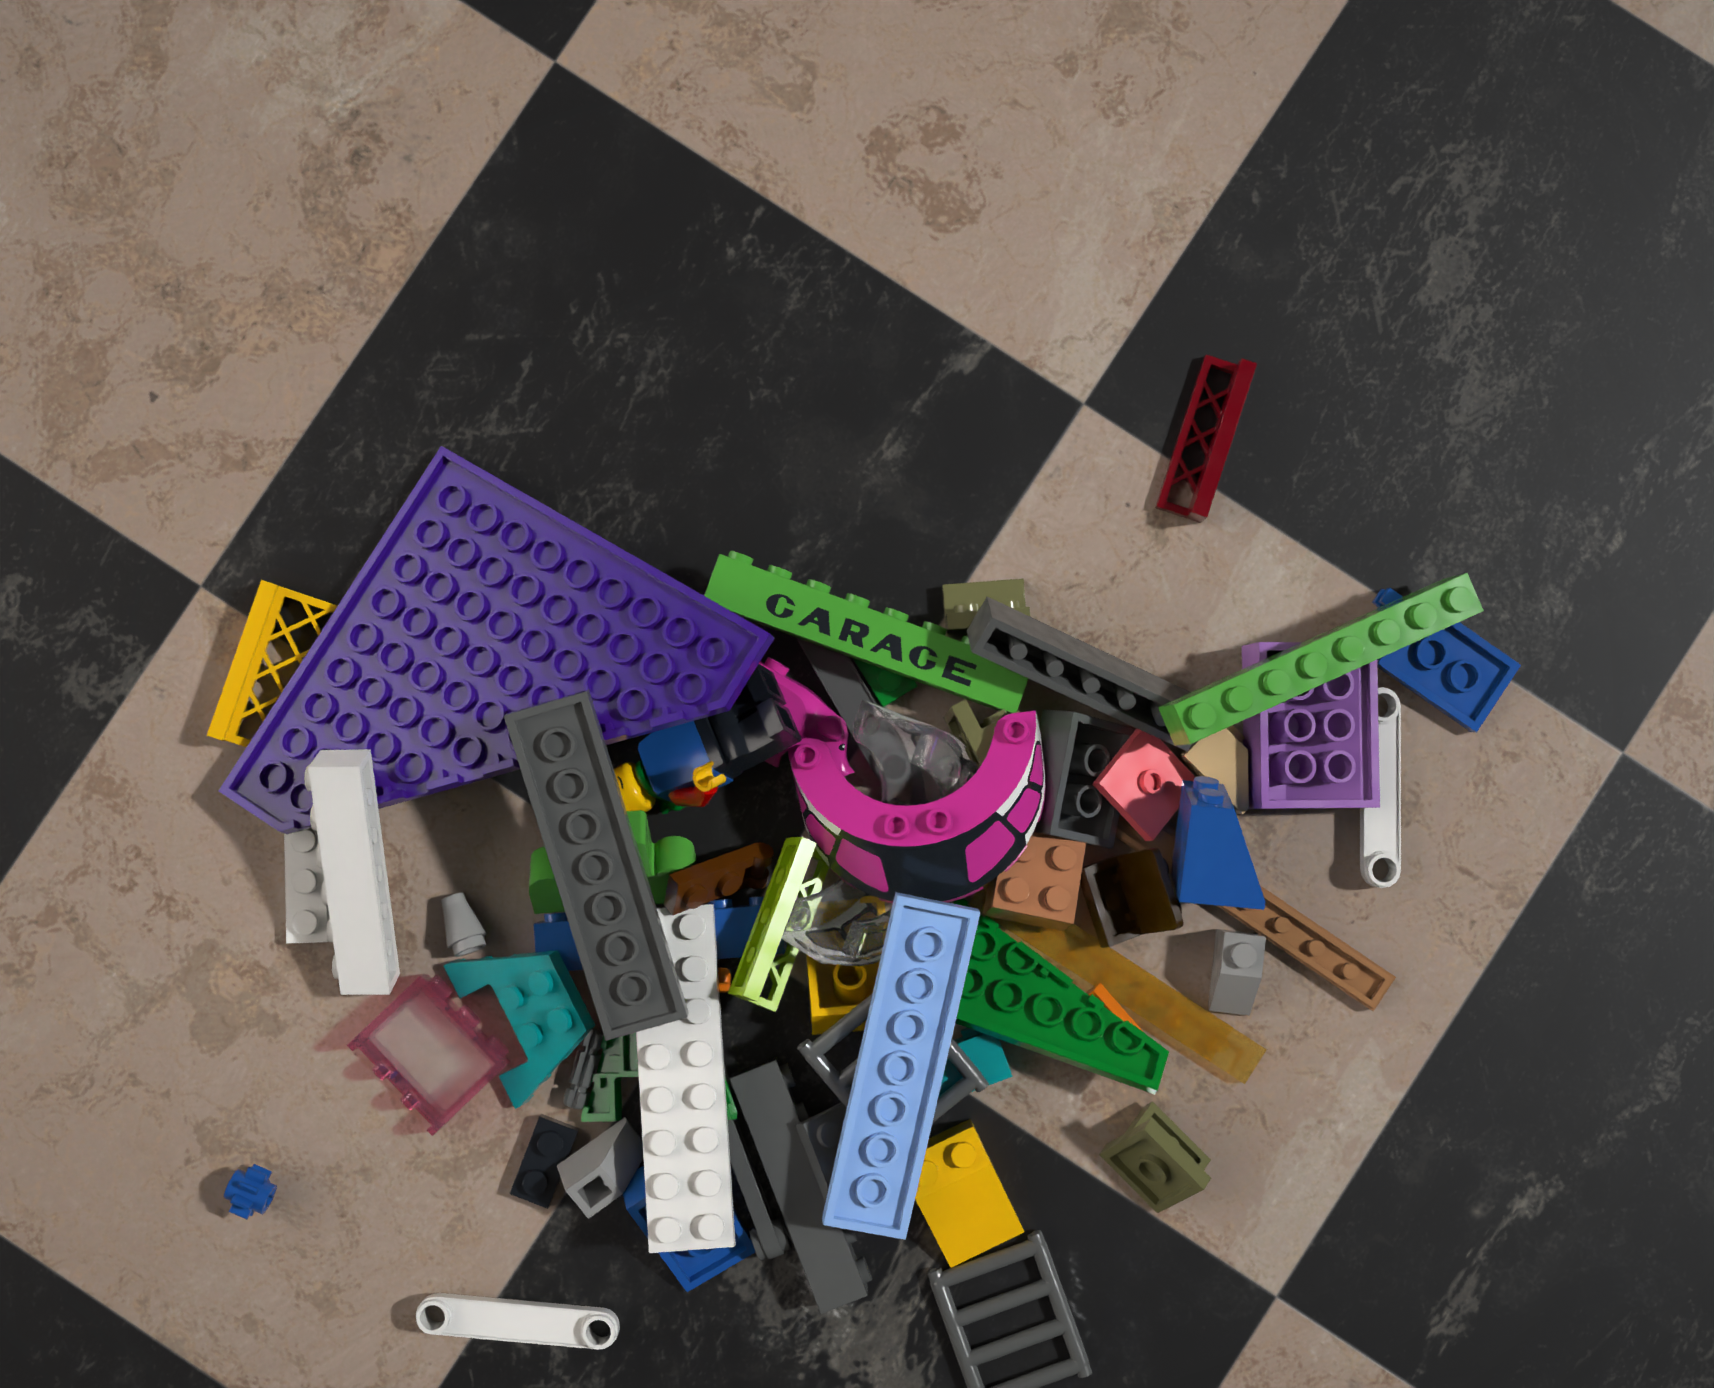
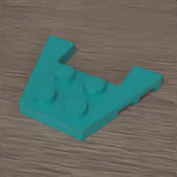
M558 950L513 954L508 957L493 958L492 956H486L473 960L462 958L444 965L459 998L488 984L492 986L528 1058V1061L499 1075L515 1109L530 1101L534 1096V1092L551 1077V1073L573 1052L595 1026Z

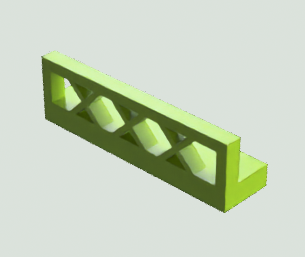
M804 837L786 838L728 994L769 1011L776 1012L799 949L787 943L784 955L774 959L783 934L784 936H792L806 932L829 866L815 848L817 843ZM811 858L817 860L818 864L813 877L803 881ZM809 886L808 891H807V894H806V891H805L804 888H806V887ZM798 895L802 905L798 916L788 920ZM795 925L793 931H791L790 927ZM780 964L779 969H778V972H777V969H776L775 966H777V965ZM769 973L773 985L768 999L760 997Z

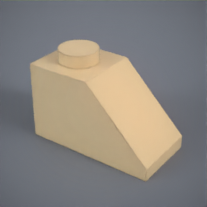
M1232 725L1193 743L1188 752L1184 750L1178 757L1197 776L1215 778L1219 781V784H1224L1236 814H1244L1249 809L1248 749L1241 743L1245 739L1244 736Z

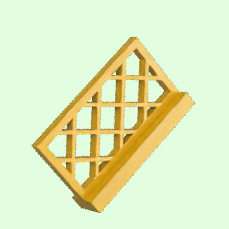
M261 580L207 736L244 747L248 746L251 739L237 735L243 718L258 712L262 721H264L266 714L263 709L274 704L279 698L278 696L260 704L253 691L256 680L271 673L282 693L285 687L277 670L296 661L300 664L309 651L300 653L290 632L312 622L319 636L322 630L316 620L329 613H333L337 605ZM285 597L300 601L309 618L287 628L280 614ZM309 605L324 610L313 615ZM278 620L282 630L273 634ZM285 635L295 656L274 666L267 653V648L270 641ZM263 660H265L269 669L259 673ZM251 698L255 708L246 711Z

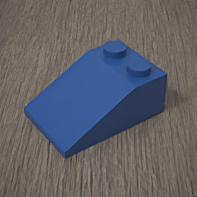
M644 1166L636 1170L623 1193L627 1211L648 1238ZM734 1206L735 1247L659 1252L661 1258L686 1292L756 1252L750 1233Z

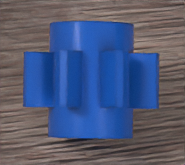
M253 1164L252 1168L248 1167L246 1172L237 1169L224 1193V1198L232 1203L229 1212L246 1220L249 1216H253L254 1212L263 1215L270 1206L277 1190V1185L269 1181L272 1171Z

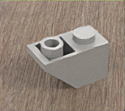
M624 1117L557 1165L565 1191L588 1219L624 1193L643 1160V1141Z

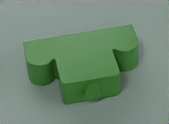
M642 810L627 811L655 904H664L669 874L697 864L695 847L690 840L681 836H668L658 840L657 843H653L646 812ZM545 846L540 847L531 854L529 896L534 914L565 912Z

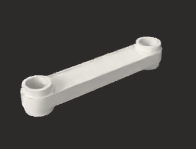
M1380 687L1378 688V695L1384 697L1388 703V711L1385 716H1378L1380 808H1360V871L1362 878L1370 886L1386 888L1395 884L1401 873V705L1395 692L1388 688ZM1382 858L1388 864V874L1384 879L1378 881L1373 875L1372 868L1375 861Z
M434 1293L427 1296L420 1303L416 1311L417 1325L424 1333L432 1335L605 1349L613 1344L620 1330V1323L616 1314L610 1309L601 1307ZM430 1305L440 1307L445 1314V1320L443 1322L433 1321L427 1313V1307ZM595 1320L606 1322L610 1327L611 1334L604 1337L597 1336L593 1333L590 1323Z

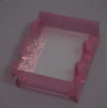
M427 973L420 975L347 1046L352 1051L360 1049L375 1065L372 1068L374 1074L381 1080L388 1079L403 1095L400 1098L401 1102L411 1111L416 1109L431 1124L427 1131L433 1136L511 1061L505 1056L509 1053V1050L503 1042L493 1034L488 1038L477 1026L481 1022L478 1016L465 1004L459 1007L449 997L453 991L448 984L438 975L431 978Z

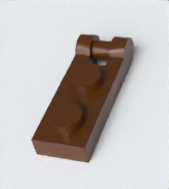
M758 842L669 874L664 906L672 915H676L689 908L695 909L720 897L732 895L736 891L747 887L753 889L764 888L768 883L769 870L767 867L772 863L773 848L766 843Z

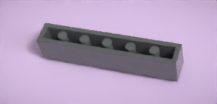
M986 597L967 629L972 653L1174 745L1158 707L1191 693L1190 691ZM1192 744L1177 745L1176 747L1188 752Z
M777 1055L732 1073L730 1077L731 1084L820 1313H826L868 1296L867 1282L872 1281V1276L864 1256L857 1259L851 1243L857 1241L855 1232L853 1230L823 1225L822 1215L825 1200L795 1126L810 1118L804 1102L796 1103L791 1088L797 1086L789 1063L781 1065Z

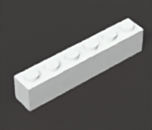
M371 749L320 750L311 764L306 767L304 779L307 791L312 792L313 805L310 812V823L312 829L317 830L319 841L316 848V863L319 868H323L324 882L321 888V898L323 905H328L330 918L327 922V939L329 942H333L335 952L332 961V974L334 979L339 980L341 995H390L400 975Z

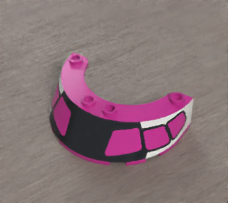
M1036 710L1012 713L1002 717L994 727V735L987 756L973 777L950 795L920 805H893L864 795L844 778L832 758L829 747L819 739H802V741L788 748L804 824L811 841L817 843L815 847L817 852L830 869L854 889L857 888L869 895L878 897L879 900L893 903L895 892L949 903L982 890L985 884L992 881L1003 871L1007 872L1027 848V843L1035 830L1037 822L1039 823L1041 819L1046 782L1042 739Z

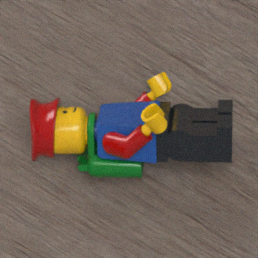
M758 664L730 711L648 733V736L638 745L641 760L636 764L625 762L614 768L626 811L642 810L647 812L655 805L656 800L660 808L659 811L662 814L672 810L680 811L685 807H705L719 787L731 783L735 777L743 773L742 771L752 768L802 741L789 709L783 706L787 703L774 673Z

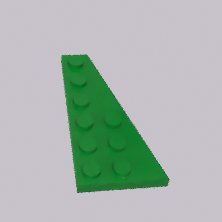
M964 898L956 900L953 903L957 905L970 907L968 905V901ZM980 914L955 1023L1155 1095L1161 1082L1169 1051L1129 1021L1124 1022L1104 1007L1105 1003L1093 994L1089 996L1073 984V980L1022 941L1017 942L998 928L999 924L988 916L983 917Z

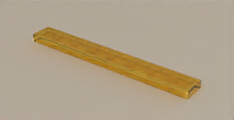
M988 883L983 886L982 890L974 893L968 903L972 907L977 908L981 913L984 911ZM988 916L1093 986L1101 983L1116 1001L1243 1084L1247 1082L1267 1050L1112 948H1101L1098 939L1075 924L1064 931H1058Z

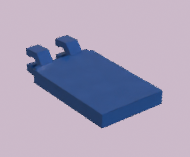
M1391 588L1386 590L1380 589L1372 603L1380 608L1403 596ZM1460 622L1377 659V668L1470 732H1477L1521 666Z

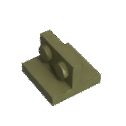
M1024 578L942 585L945 628L947 629L946 636L961 641L963 635L968 636L967 629L986 597L1030 616V607H1026Z
M965 699L951 706L943 718L952 736L965 749L976 773L985 760L991 746L994 727L1002 717L1008 714L1003 709L985 718L983 723L979 725Z
M1153 1101L1141 1109L1123 1135L1107 1143L1099 1154L1156 1213L1205 1189L1211 1180V1177L1204 1171L1211 1159Z

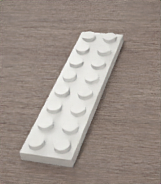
M708 904L701 905L695 909L689 908L676 915H672L667 908H657L689 1014L687 1018L636 1032L649 1253L735 1247L714 905Z

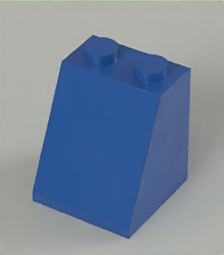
M1205 776L1195 777L1194 781L1182 780L1171 876L1179 902L1264 910L1265 899L1234 806L1224 784H1219V781L1215 778Z

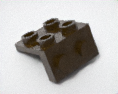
M1154 847L1115 855L1082 867L1080 885L1101 948L1111 947L1143 934L1171 931L1183 926L1181 904L1174 894L1168 875V864L1158 848Z

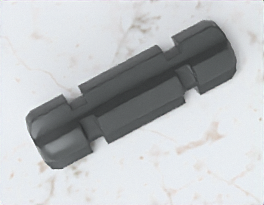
M593 1028L580 1042L582 1049L577 1050L568 1081L571 1083V1087L566 1088L563 1099L564 1105L570 1108L583 1109L584 1106H587L590 1096L587 1089L593 1085V1082H591L592 1075L596 1073L601 1057L598 1054V1050L603 1049L600 1047L604 1035L603 1031Z

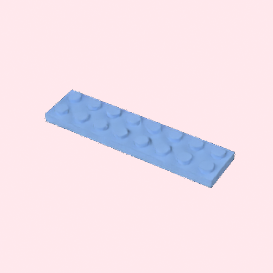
M895 892L822 1215V1222L825 1226L906 1240L980 917V911L977 908Z

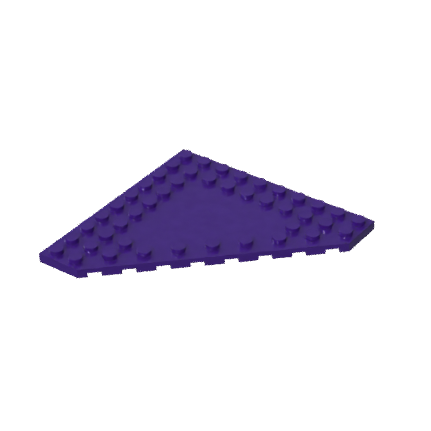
M441 446L218 791L277 831L288 835L312 828L310 823V812L313 805L312 792L307 791L304 777L306 767L311 764L320 750L371 749L378 809L520 770L504 715L585 690L590 691L606 745L730 711L773 642L774 637L767 631Z

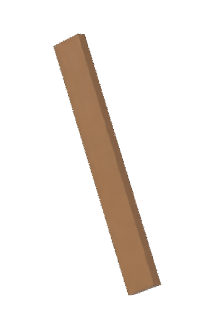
M1120 814L1115 838L1134 851L1158 848L1168 864V874L1171 875L1176 828L1167 823L1153 841H1145ZM1262 886L1260 887L1265 899L1264 910L1217 906L1257 934L1266 936L1267 941L1371 1011L1376 1009L1396 978Z

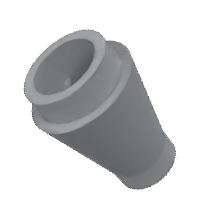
M463 892L443 898L440 902L444 913L447 948L453 950L455 957L464 956L486 946L484 937L487 933L468 904L465 894Z

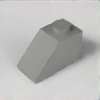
M1216 929L1208 1011L1250 1016L1262 979L1266 936L1256 933Z

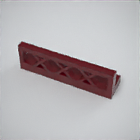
M1207 354L1204 356L1155 505L1156 509L1199 523L1208 517L1257 363L1242 358L1237 364ZM1210 367L1232 374L1228 388L1216 395H1213L1206 381ZM1202 391H1204L1207 399L1199 403ZM1225 396L1220 409L1216 400ZM1210 404L1218 419L1215 427L1201 433L1194 420L1196 410ZM1191 428L1195 437L1187 440ZM1212 434V438L1208 447L1204 438ZM1198 441L1205 459L1203 465L1188 471L1181 455L1185 447ZM1179 466L1183 475L1174 479ZM1200 472L1197 484H1195L1191 476ZM1183 480H1186L1193 493L1189 508L1167 501L1171 486Z

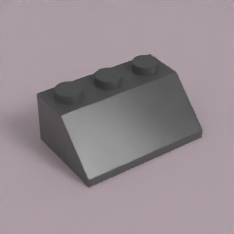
M1043 710L1039 728L1042 739L1046 790L1041 819L1039 823L1037 822L1034 832L1113 849L1120 813L1092 783L1136 728L1074 711Z

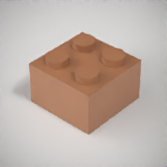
M1033 832L1027 843V848L1007 872L1003 871L992 881L988 882L983 915L1058 931H1064L1073 925L1086 843Z

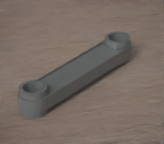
M796 638L875 776L885 784L901 782L909 771L908 758L880 709L870 704H876L850 657ZM888 754L898 756L903 764L901 773L894 778L884 776L879 769L881 758Z
M724 1065L725 1078L729 1090L732 1094L734 1093L733 1086L731 1084L727 1069ZM737 1119L728 1120L730 1161L755 1226L749 1229L751 1240L759 1260L761 1261L766 1258L770 1260L792 1249L791 1241L782 1218L774 1220Z

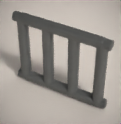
M872 994L813 1042L807 1039L800 1043L797 1048L846 1108L858 1058L839 1073L824 1054L867 1020ZM953 1038L951 1039L947 1059L963 1077L938 1097L932 1123L974 1089L976 1092H981L989 1085V1082L984 1078L980 1070Z
M1035 1230L1028 1234L1029 1240L942 1271L941 1267H937L927 1271L933 1294L967 1388H985L977 1367L978 1365L1063 1335L1070 1358L989 1388H1040L1075 1374L1079 1378L1089 1377L1093 1373L1041 1230ZM1034 1256L1042 1277L1041 1280L965 1308L956 1309L949 1289L950 1286ZM1048 1295L1056 1319L977 1348H970L963 1326Z

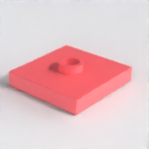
M1136 729L1092 785L1145 841H1153L1179 808L1182 780L1194 781L1195 776L1161 739Z

